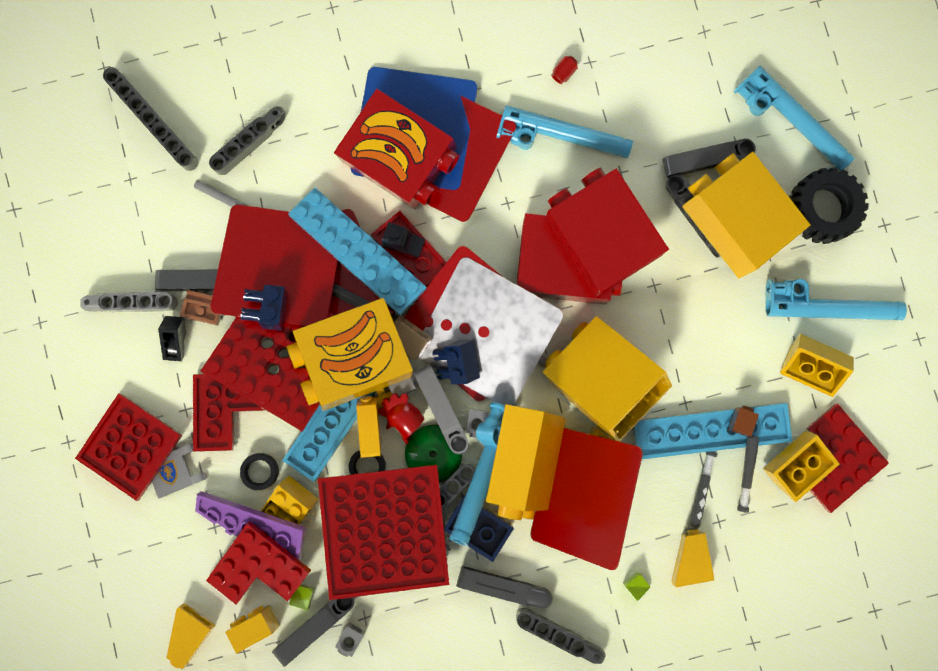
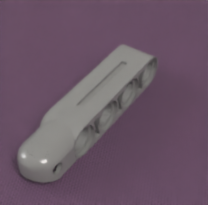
M167 292L104 293L102 295H86L80 299V307L89 312L173 311L178 305L177 298ZM169 297L170 303L164 306V299ZM111 298L112 305L107 307V301ZM131 298L132 302L130 306L127 307L126 300ZM150 298V304L145 306V300Z
M429 364L413 372L451 451L455 454L465 453L469 447L468 439L432 366Z

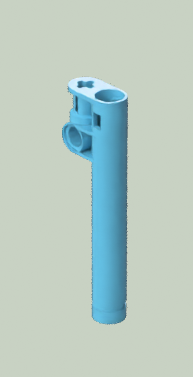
M761 65L734 90V94L739 93L746 100L745 103L749 106L750 112L755 116L764 114L773 105L839 171L845 169L855 159ZM757 102H761L764 108L759 107Z
M508 105L505 106L496 137L500 138L501 134L512 136L510 140L512 145H516L522 150H528L533 146L537 133L616 156L620 155L627 159L633 145V140L624 139V137ZM504 120L515 122L516 129L514 133L503 132H511L503 128ZM527 136L530 138V141L523 142L521 138Z
M768 278L766 282L765 309L766 315L769 317L903 321L907 314V306L903 301L809 299V285L803 279L774 282L773 279ZM795 284L800 287V293L795 292Z
M496 402L490 403L491 411L489 416L485 418L484 423H480L477 427L476 437L484 445V449L449 537L450 540L464 546H468L470 536L473 533L488 493L505 409L504 405Z

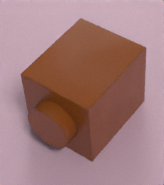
M745 405L742 408H735L728 430L751 437L759 414L754 413L753 408Z

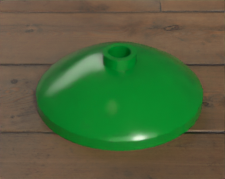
M427 425L419 428L411 435L408 440L409 443L406 444L405 460L408 468L437 465L439 482L447 480L461 464L462 454H455L451 451L439 425ZM431 450L436 451L437 456L435 458L430 457L429 453Z

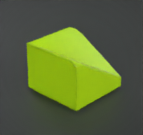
M638 571L623 583L637 601L650 588V585Z
M300 585L291 597L289 605L308 610L315 588Z

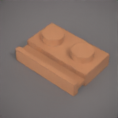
M187 290L180 317L218 326L221 315L213 313L210 308L212 295Z

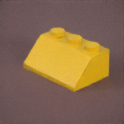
M799 334L788 351L780 374L834 397L854 372V357L803 334Z
M805 431L763 467V470L794 502H797L839 465V462L816 434Z

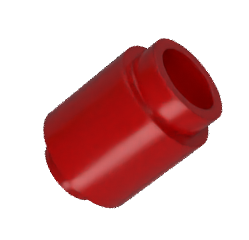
M563 56L553 68L551 77L561 85L567 82L578 69L577 60L572 56Z

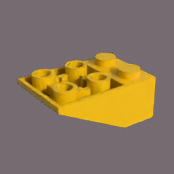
M288 475L276 487L261 509V512L300 525L319 499Z

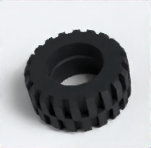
M831 167L830 169L821 168L807 175L792 189V195L789 198L810 223V226L802 232L803 238L806 240L812 238L814 243H835L850 236L862 226L861 222L865 221L867 214L864 212L869 209V204L865 202L868 199V195L863 192L862 189L865 187L862 183L858 184L856 181L858 178L855 175L849 176L848 171L844 169L838 171L836 167ZM818 190L829 191L838 198L841 204V216L837 222L825 221L817 215L813 206V197Z

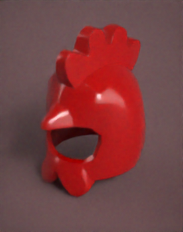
M393 393L390 400L388 398L382 400L383 407L378 412L383 417H386V430L391 427L396 428L401 434L402 440L408 444L411 434L422 424L425 417L416 406L408 402L409 397L407 393H402L401 396Z

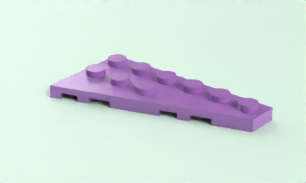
M203 491L197 494L195 511L213 524L218 523L226 529L225 532L230 536L233 534L237 537L245 525L251 521L301 561L306 527Z

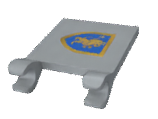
M188 444L172 451L153 479L152 484L158 499L207 479L205 472L194 476L190 474L184 455L193 452V444Z

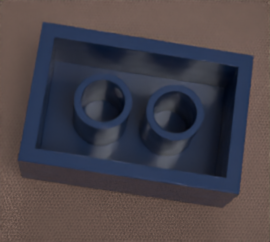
M463 495L444 526V531L448 534H451L465 495ZM482 506L475 528L470 536L468 547L494 562L514 527Z

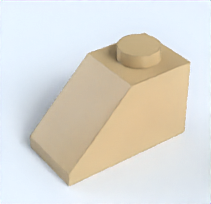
M403 316L396 319L395 327L407 357L414 360L420 358L433 338Z

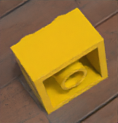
M261 605L247 614L248 617L244 614L229 624L230 628L225 633L236 654L272 635L280 625L270 605L265 608Z

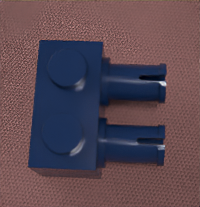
M264 285L262 291L245 289L244 301L261 302L262 305L260 310L242 308L241 320L258 321L263 329L282 331L288 295L285 287Z
M473 340L457 341L445 346L444 349L433 350L432 355H438V357H433L435 361L447 360L448 367H439L436 370V374H442L437 376L439 380L450 379L451 385L468 384L480 378Z

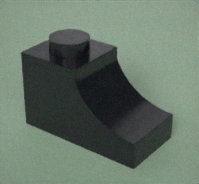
M388 222L382 238L383 247L416 258L420 257L425 243L424 238L411 233L406 227Z
M165 316L158 328L162 359L182 362L186 335L185 318Z

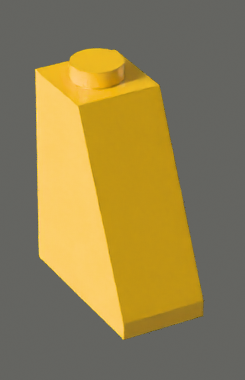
M363 396L357 399L356 405L361 458L381 456L382 434L377 397Z
M699 529L687 530V533L681 536L671 579L672 585L675 587L715 581L706 533L699 531Z
M185 603L176 609L166 656L172 666L184 669L190 663L216 626Z

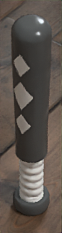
M755 435L747 437L741 484L742 494L740 505L737 506V510L744 513L749 512L748 499L750 489L752 488L759 445V437Z
M713 451L706 452L707 460L703 474L700 477L689 519V525L698 528L701 525L711 480V469L714 458L718 455V453Z

